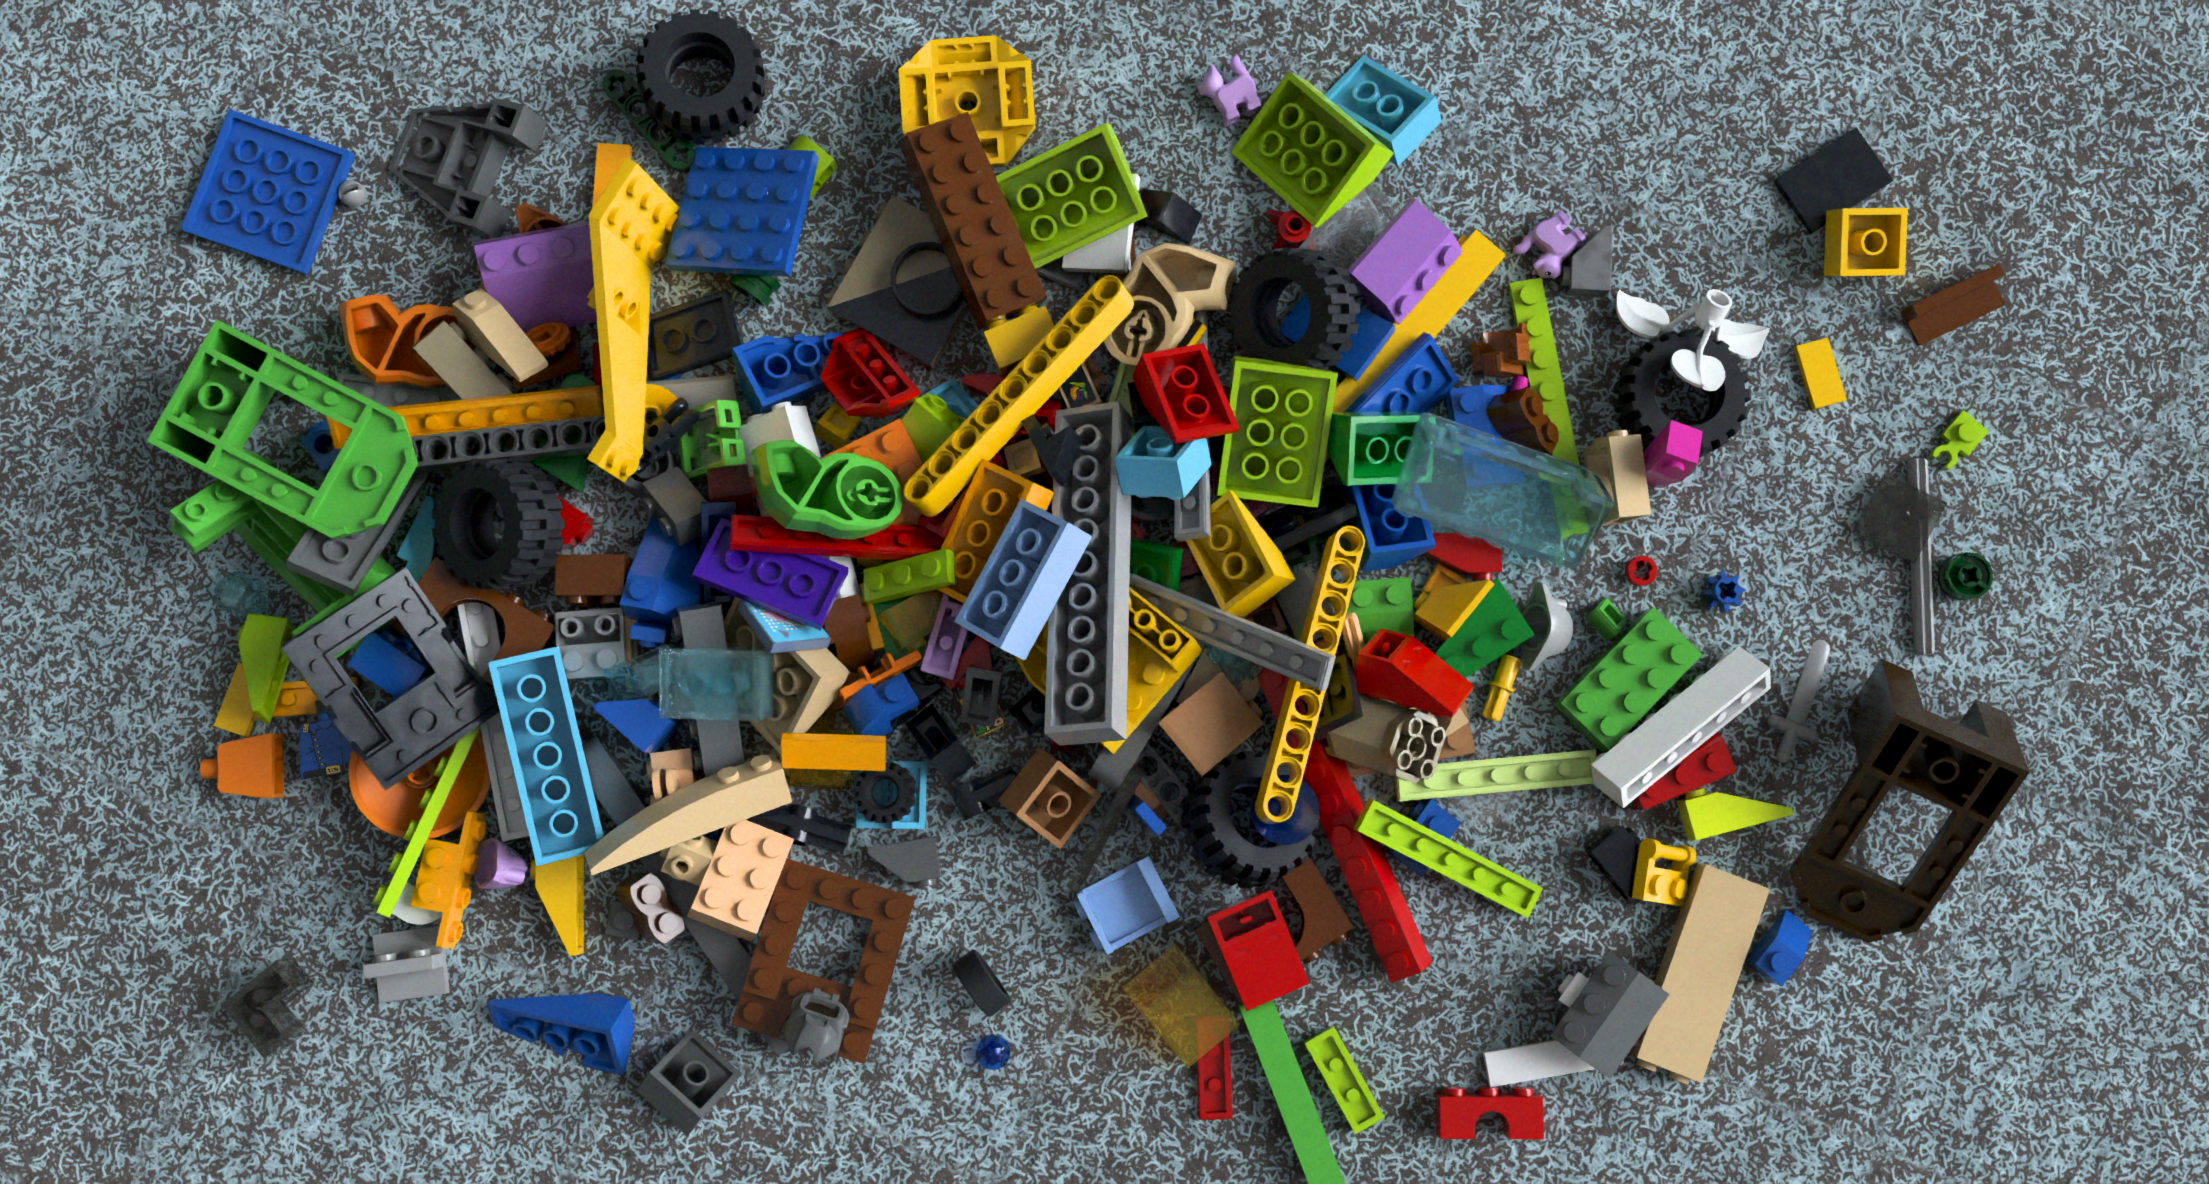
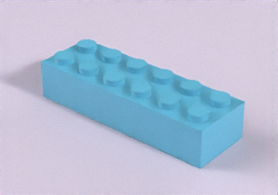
M559 646L488 662L536 866L583 855L586 850L602 839L604 834Z

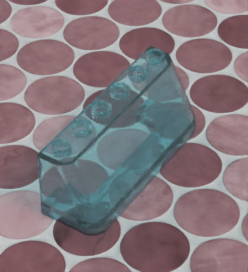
M1422 413L1415 426L1392 496L1395 510L1405 517L1412 518L1416 516L1425 519L1435 527L1443 528L1446 526L1455 529L1459 534L1467 538L1476 536L1486 540L1494 547L1503 548L1505 546L1516 550L1526 558H1533L1535 556L1545 560L1553 567L1562 568L1564 566L1576 570L1614 505V501L1603 482L1592 471L1431 413Z

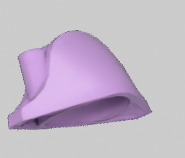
M489 838L479 842L477 851L479 864L476 872L473 874L475 883L479 888H509L523 883L529 864L517 851L496 838Z

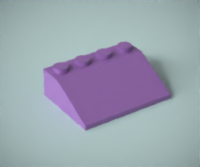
M589 221L480 240L474 245L486 292L504 307L524 333L537 325L547 322L564 323L568 327L597 322L596 312L587 305L589 302L587 296L594 286Z

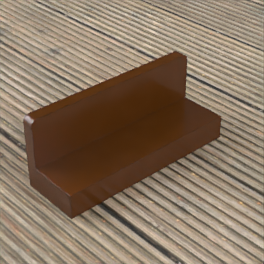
M2000 263L1902 310L1901 314L1916 343L1923 345L2003 307L2005 301L1994 282L2006 275Z

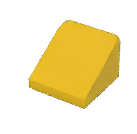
M834 402L818 420L814 435L838 449L847 444L862 419L858 416H848L840 405Z

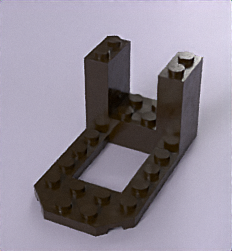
M1882 658L1847 712L1859 764L1790 868V875L1806 916L1867 943L1883 940V935L1901 932L1902 935L1919 930L2030 773L2006 712L1975 699L1963 719L1957 724L1924 710L1913 672ZM1892 785H1896L1953 810L1902 885L1843 859Z

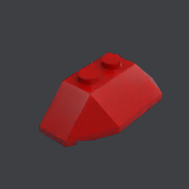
M859 327L834 338L831 345L832 350L826 359L820 380L848 416L884 418L900 412L917 400L920 395L919 389L871 333Z

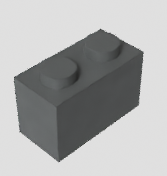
M678 466L642 483L644 497L641 498L642 506L649 516L654 515L656 517L659 527L666 537L671 536L679 547L700 537V502L707 501Z

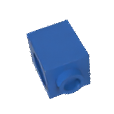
M326 420L311 426L306 432L307 435L299 441L322 472L328 474L342 448L334 449L333 446L329 453H324L325 443L332 439Z

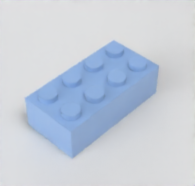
M1020 499L954 622L1000 649L1025 660L1092 536L1069 522Z

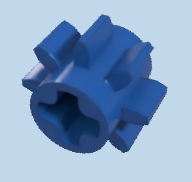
M1723 570L1717 572V581L1712 577L1705 578L1704 582L1708 587L1707 590L1700 592V595L1707 596L1709 600L1706 608L1709 609L1719 605L1720 612L1725 613L1729 610V604L1734 607L1740 606L1742 603L1737 598L1746 589L1740 588L1737 583L1739 576L1735 575L1731 578H1726V573ZM1725 585L1727 597L1721 598L1719 595L1722 590L1719 587Z

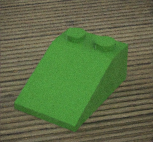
M1411 577L1355 581L1346 614L1353 612L1357 615L1365 645L1381 628L1414 637ZM1344 642L1345 654L1348 656L1347 649H1346L1345 642Z

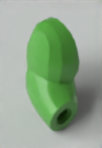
M793 440L767 442L751 451L750 458L760 500L765 511L785 529L817 532L836 539L855 540L888 528L901 512L903 503L901 485L893 472L880 462L861 457L855 453L840 452L820 459L810 450Z

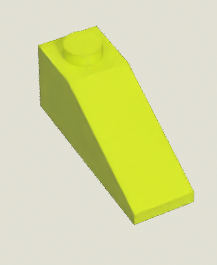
M1704 787L1686 792V798L1677 800L1687 840H1700L1794 815L1790 807L1719 792L1706 793Z

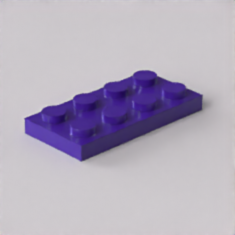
M721 518L692 573V579L821 631L848 575V567L818 555L730 550L731 521Z

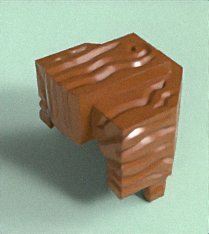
M1519 323V327L1511 330L1481 332V342L1471 343L1473 373L1499 378L1523 375L1522 367L1527 366L1531 362L1529 335H1526L1525 323Z

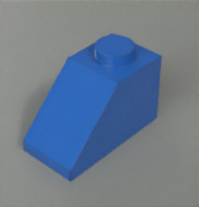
M1785 909L1746 957L1745 963L1769 983L1783 986L1803 961L1813 931Z

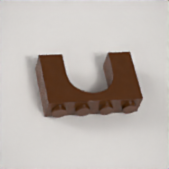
M437 556L418 582L419 587L441 618L454 607L466 603H478L488 606L501 617L505 625V639L493 661L544 650L556 632L555 626L551 624L554 619L538 609L532 613L522 607L524 604L523 600L509 592H506L503 596L495 590H478L471 588L468 584H463L454 577L455 573H450L443 564L445 560L443 561ZM394 618L390 624L392 630L410 640ZM488 667L482 678L487 685L494 688L490 668Z
M1310 857L1302 865L1295 868L1294 871L1281 877L1300 909L1302 924L1294 946L1300 961L1305 965L1321 955L1319 949L1328 943H1331L1332 947L1346 940L1349 937L1347 931L1354 927ZM1205 920L1193 929L1237 1000H1240V995L1209 923Z

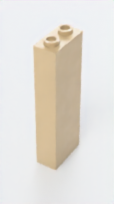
M1697 863L1685 897L1684 907L1680 909L1654 982L1670 995L1641 1034L1638 1046H1633L1629 1052L1630 1055L1638 1058L1636 1065L1654 1072L1657 1071L1658 1066L1670 1071L1669 1078L1687 1085L1690 1079L1702 1083L1769 894V888L1710 865Z

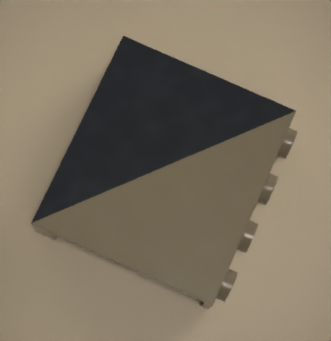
M892 195L888 203L883 202L880 205L875 216L877 222L872 231L868 229L863 234L859 243L861 250L856 258H850L843 270L845 277L840 286H834L830 291L826 302L829 304L827 309L830 315L834 317L836 314L917 358L920 360L921 365L933 371L967 313L969 306L964 295H962L959 303L950 312L935 318H922L907 312L898 303L891 285V270L896 258L903 250L916 243H942L929 214ZM932 250L920 251L908 257L900 266L896 276V289L900 297L910 306L921 310H934L943 307L954 298L960 286L947 255Z

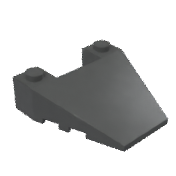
M492 99L490 103L478 105L474 102H467L462 107L453 108L443 105L412 109L388 169L454 223L474 235L484 238L501 237L511 211L489 198L510 145L536 152L547 121L527 106L503 99ZM419 115H422V120L420 122L414 140L411 144L405 162L398 171V166L405 152L409 139L412 135Z

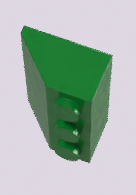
M1413 411L1332 413L1327 450L1343 485L1431 482L1435 415Z

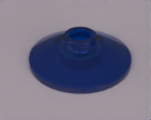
M1277 775L1284 783H1287L1290 779V775ZM1301 781L1291 817L1286 821L1275 824H1266L1257 817L1255 803L1260 786L1256 789L1251 800V818L1257 831L1264 838L1276 844L1290 845L1304 840L1313 832L1319 819V802L1315 792L1305 781ZM1271 798L1268 802V811L1271 815L1277 817V806L1280 803L1274 798Z

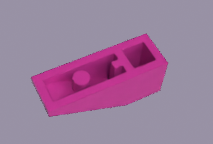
M1670 420L1643 452L1647 485L1657 488L1682 482L1698 465L1703 431Z

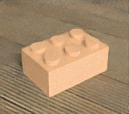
M747 820L723 827L712 859L697 890L687 917L751 942L758 932L794 839Z

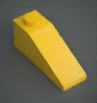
M584 854L536 866L535 859H533L530 869L531 878L535 880V888L569 956L583 954Z

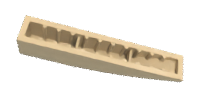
M775 753L759 755L744 764L735 767H725L718 773L683 787L653 803L613 829L584 852L591 875L791 803L792 798L783 767Z

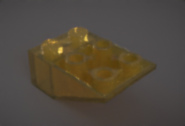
M1176 944L1122 987L1187 1068L1192 1066L1241 1025Z

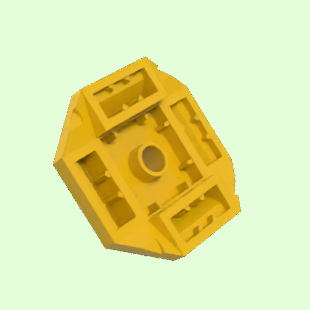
M996 35L930 40L910 61H907L898 69L904 137L908 132L968 112L991 167L998 168L1008 165L1036 129L1031 60L1022 53H1018ZM969 100L977 104L970 111L960 108L963 102Z

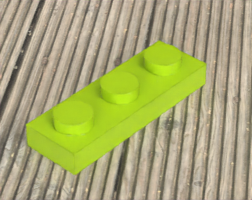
M945 548L864 569V602L873 605L955 585L954 551Z
M1333 1025L1303 1041L1355 1134L1385 1118Z

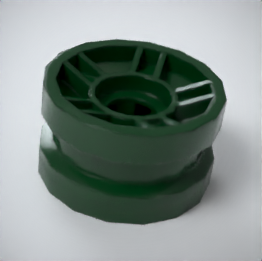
M733 274L728 280V283L747 297L750 294L753 295L752 300L754 301L755 299V302L763 307L769 306L772 301L770 296L773 292H778L782 286L774 277L764 275Z
M1965 552L1949 557L1941 564L1938 570V583L1941 590L1954 600L1965 601L1983 596L1990 589L1993 582V570L1990 563L1977 553ZM1961 571H1965L1968 573V582H1963L1964 573H1962Z

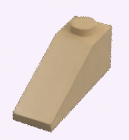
M479 288L452 303L458 326L466 334V339L519 382L548 367L547 360L509 313L483 289Z

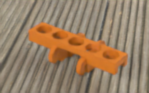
M918 650L894 661L890 653H886L880 659L879 669L868 673L865 666L859 667L857 673L861 679L840 689L839 696L842 702L846 703L866 685L871 683L874 688L894 676L921 664L923 658Z

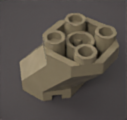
M1359 693L1363 716L1327 733L1325 739H1327L1329 747L1324 746L1327 755L1411 783H1417L1421 779L1428 780L1434 775L1446 738L1444 728L1438 726L1437 718L1381 699H1372L1362 693Z

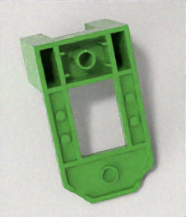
M217 319L147 439V442L336 540L384 525L418 465L405 417ZM275 390L352 429L319 490L272 467L273 461L244 446Z

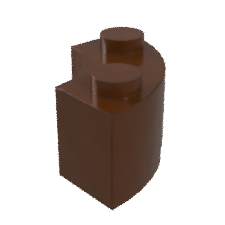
M859 594L835 600L823 625V628L831 637L827 649L852 673H857L858 668L861 666H865L868 671L870 662L875 660V653L871 649L866 623L871 622L870 611L866 602L861 603Z

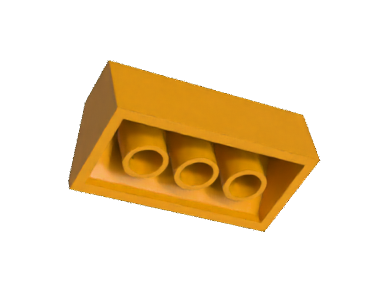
M982 458L940 549L947 548L954 551L955 585L939 588L938 590L965 603L1020 499L1046 511L1055 492Z

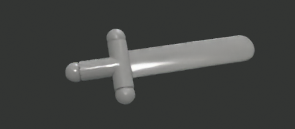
M1824 640L1815 641L1808 653L1786 718L1776 714H1772L1767 718V723L1770 727L1784 732L1776 754L1777 760L1781 763L1789 761L1797 737L1809 742H1815L1819 738L1818 732L1805 726L1830 653V646Z

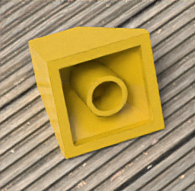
M1490 580L1436 587L1429 593L1423 590L1413 602V607L1415 608L1414 620L1440 641L1451 638L1494 586V583Z

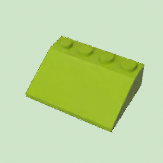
M1290 71L1283 77L1231 151L1236 158L1316 228L1321 226L1373 182L1394 154L1310 82Z
M1104 123L995 176L1035 269L1147 217L1124 152L1112 125Z
M1233 356L1227 399L1240 429L1238 432L1222 435L1215 485L1217 496H1223L1228 491H1233L1238 498L1318 508L1338 377L1337 372L1265 359Z

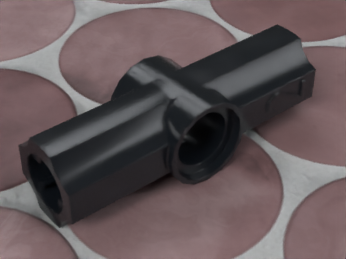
M791 804L790 806L783 805L747 819V821L793 838L792 844L804 847L812 845L842 855L844 854L852 829V825L819 816V813L815 810L796 804Z

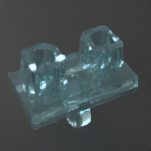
M1208 643L1205 644L1208 658L1213 663L1218 664L1233 685L1239 686L1244 678L1250 681L1254 680L1263 669V666Z

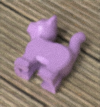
M1233 56L1230 60V67L1237 75V78L1230 83L1224 85L1221 74L1211 64L1209 70L1202 74L1200 83L1197 85L1200 95L1213 99L1215 107L1223 117L1222 124L1224 127L1238 122L1237 118L1240 117L1237 108H1246L1248 117L1258 113L1262 108L1256 93L1255 82L1245 67L1241 65L1238 56Z
M1562 210L1556 212L1551 218L1539 222L1523 238L1522 242L1513 248L1515 254L1521 255L1526 253L1534 244L1545 253L1534 262L1533 276L1558 278L1562 273V262L1569 258L1574 250H1580L1586 244V237L1578 227H1575L1568 234L1562 231L1568 227L1566 224L1570 222V218Z

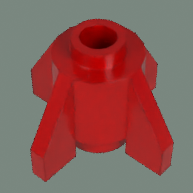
M1270 209L1266 213V217L1277 226L1275 232L1277 242L1272 249L1303 248L1316 250L1309 236L1311 223L1296 210L1281 212Z

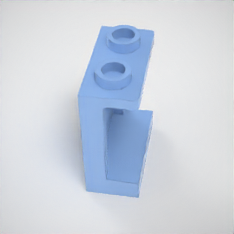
M1148 855L1076 892L1079 900L1073 902L1082 921L1088 918L1094 928L1093 931L1089 932V935L1098 951L1104 948L1107 955L1151 930L1180 917Z

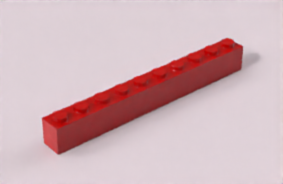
M1258 666L1254 668L1255 674L1276 722H1278L1289 677L1263 666ZM1297 698L1295 701L1296 711L1301 715H1306L1304 700ZM1320 710L1321 717H1323L1324 714L1322 710ZM1288 731L1286 735V742L1289 747L1297 749L1299 745L1298 736L1291 731ZM1327 739L1312 741L1302 781L1304 786L1308 784L1312 792L1309 795L1311 802H1316L1318 818L1390 982L1393 983L1421 973L1432 963V960L1383 848L1377 840L1353 829L1364 805L1346 764L1340 759L1327 755L1324 747H1329Z

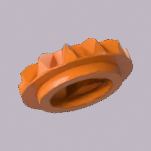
M559 322L543 323L525 333L544 358L549 355L554 356V353L557 351H563L565 345L571 342L569 327Z

